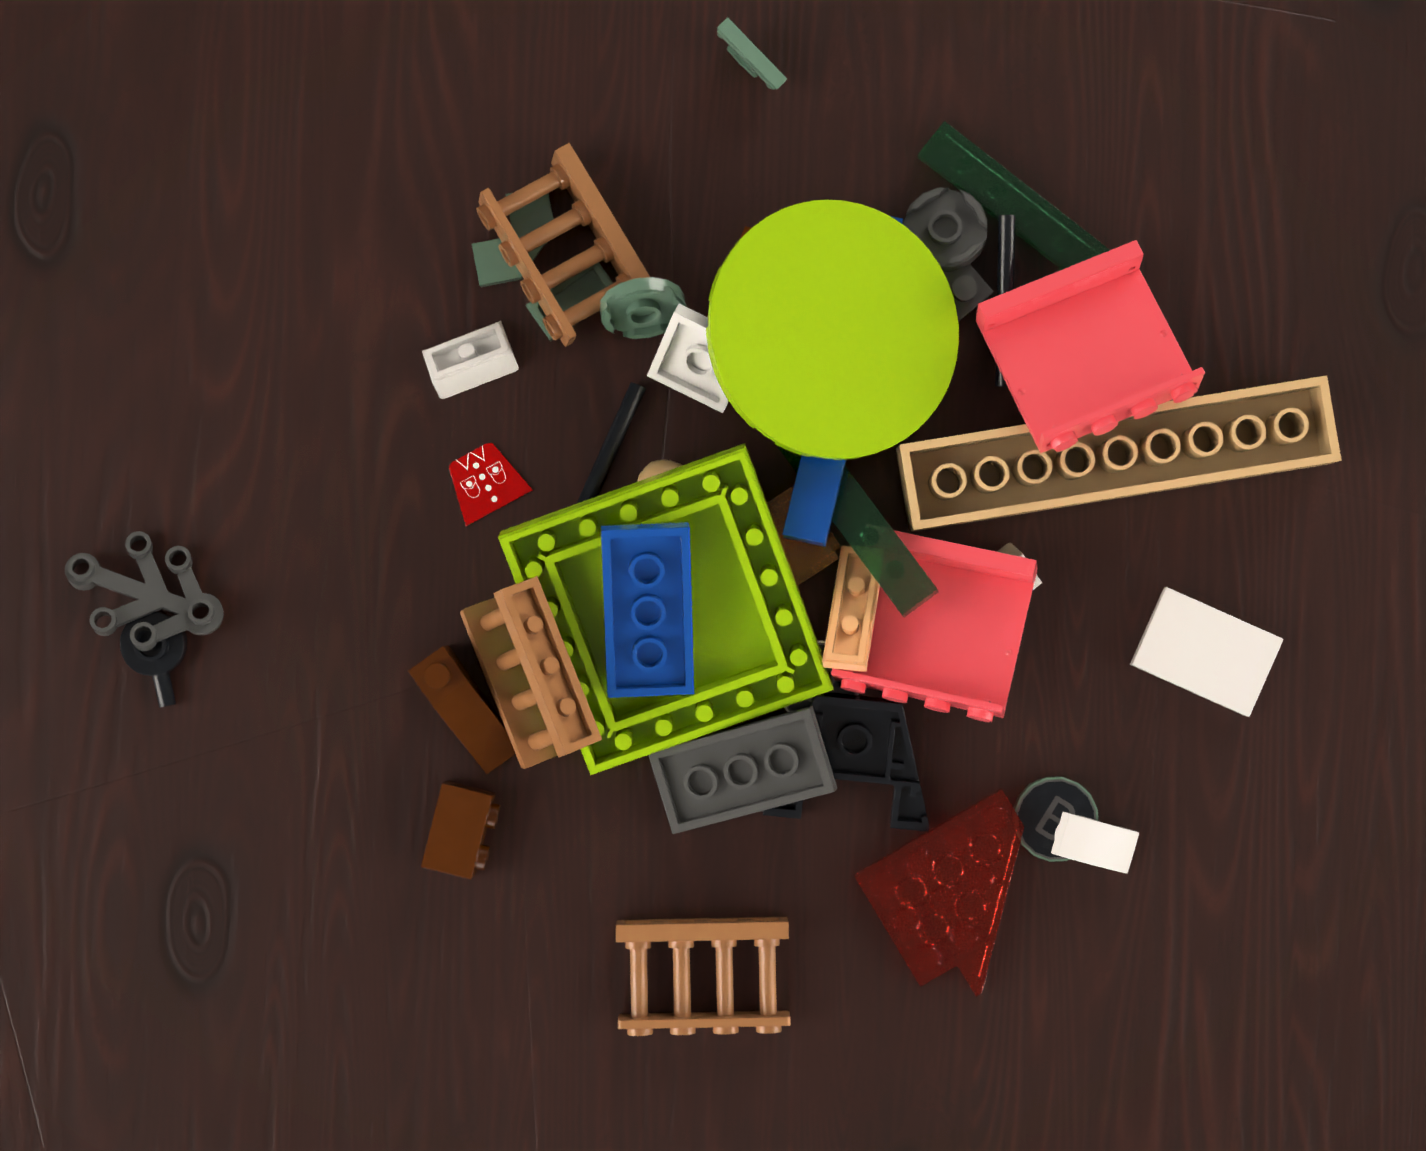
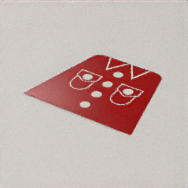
M493 443L484 444L449 465V471L466 526L532 491V488Z

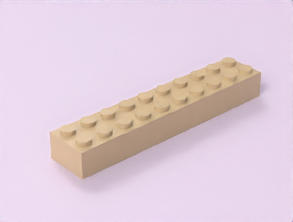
M1327 375L1196 396L1180 403H1174L1173 400L1158 405V409L1144 418L1134 419L1133 416L1119 421L1118 425L1111 431L1095 436L1093 432L1077 438L1076 444L1060 452L1050 449L1040 454L1026 424L900 444L896 448L909 532L1316 467L1342 461Z

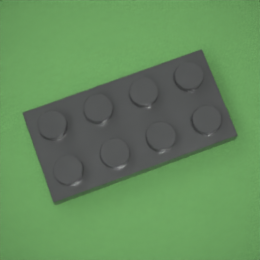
M813 706L707 734L648 755L672 834L835 792L837 789Z

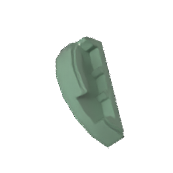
M728 17L717 27V36L729 45L727 51L752 77L759 76L766 83V87L777 90L787 80Z

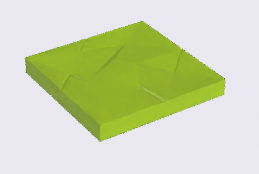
M745 443L502 530L498 535L515 583L517 584L538 576L602 737L601 741L580 749L590 775L834 690L829 671L823 667L821 649ZM689 522L694 694L607 698L601 526Z

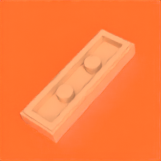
M841 546L822 659L824 668L867 672L885 557L884 549Z

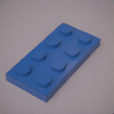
M689 522L601 526L607 698L694 694Z

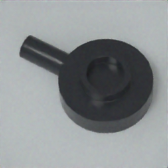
M154 612L126 624L120 637V651L124 661L131 669L137 673L152 676L158 705L161 708L176 704L169 672L177 668L183 661L187 651V636L185 631L157 642L156 646L151 650H138L130 639V631L135 624L147 622L154 626L172 617L166 613ZM146 630L141 631L137 635L136 640L141 643L147 642L151 638L152 633Z

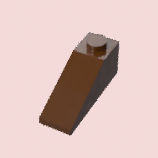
M449 645L440 647L408 670L428 701L486 774L515 755L503 721Z

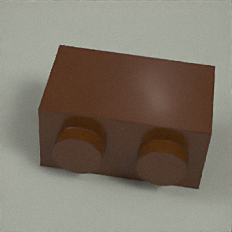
M451 781L443 782L421 867L470 880L476 875L477 870L484 871L490 851V846L483 845L487 828L495 829L501 807L500 804L494 803L496 793Z

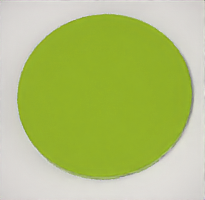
M829 199L798 203L781 209L753 226L736 242L722 266L719 267L713 281L708 299L710 302L706 338L712 368L718 383L733 408L749 426L756 428L764 436L774 441L775 445L805 457L848 460L869 456L888 449L905 440L930 418L949 387L958 355L959 324L953 293L947 278L933 254L913 232L891 216L877 209L859 203Z

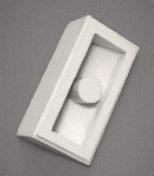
M501 321L422 351L432 383L441 399L451 397L519 370Z

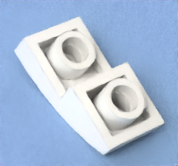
M1063 812L1060 823L1055 831V840L1051 853L1128 874L1139 832Z

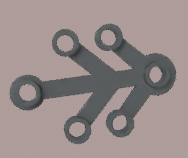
M142 531L131 533L126 538L125 547L129 555L136 559L145 583L100 567L97 559L87 553L73 555L65 565V575L68 581L78 590H90L98 585L136 599L113 610L100 607L92 612L90 625L94 632L100 636H109L118 627L161 609L177 615L154 626L147 622L135 624L130 631V639L138 650H151L156 646L157 642L186 630L195 635H208L216 631L222 624L224 618L223 607L215 596L202 593L191 568L193 564L191 554L183 546L170 548L166 552L165 562L168 569L172 573L177 574L185 598L168 592L152 555V541ZM144 540L147 542V545L142 551L132 550L134 542ZM176 555L186 556L185 563L180 566L171 564V561ZM81 563L89 564V570L85 574L78 575L74 572L77 565ZM199 607L209 609L208 615L203 619L194 617V612ZM109 616L111 617V623L107 627L100 628L96 625L100 617ZM146 630L152 633L151 638L147 642L141 643L136 640L137 635L141 631Z

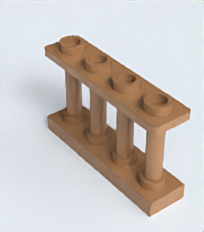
M570 143L554 151L550 173L499 201H496L490 189L487 188L480 192L478 201L480 206L476 208L478 216L486 229L491 230L494 228L502 243L498 247L506 263L510 267L516 265L524 278L520 283L525 295L532 304L538 302L546 316L542 320L546 330L553 340L556 341L560 338L565 347L571 345L577 336L572 326L600 311V300L609 289L628 280L650 277ZM557 188L561 190L567 189L575 202L572 204L571 210L520 238L517 236L506 216ZM580 224L584 227L589 225L596 237L594 246L541 275L528 253ZM602 260L605 263L610 261L618 274L615 278L616 282L562 311L550 289Z
M538 576L493 593L494 598L460 611L461 618L522 769L532 767L556 756L562 757L602 740Z
M739 917L617 920L616 942H625V948L630 949L631 1014H619L618 1029H627V1035L648 1036L653 1034V1029L670 1028V1034L692 1035L696 1033V1028L713 1027L714 1034H736L739 1032V1027H756L757 1033L764 1034L781 1032V1026H790L791 1023L789 1011H777L776 946L780 945V939H789L788 918ZM737 940H754V946L758 947L760 1011H734L733 947L737 946ZM668 941V948H673L674 1013H648L647 949L651 948V942ZM694 941H711V947L716 948L717 1012H691L690 948L694 947Z

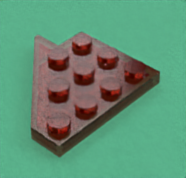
M1002 788L854 875L920 987L958 966L975 996L977 997L982 994L1024 830V824Z

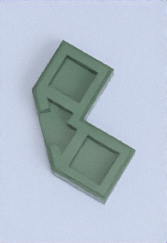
M549 193L509 215L511 226L519 238L554 219ZM500 238L472 243L480 287L523 279L516 265L510 267L504 260L498 247L502 243ZM545 244L528 253L532 261L535 260Z

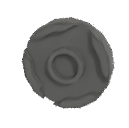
M936 188L922 193L910 204L903 225L925 244L939 263L943 272H953L969 266L980 256L987 241V217L983 207L971 194L962 190L958 192L956 190H949V188Z

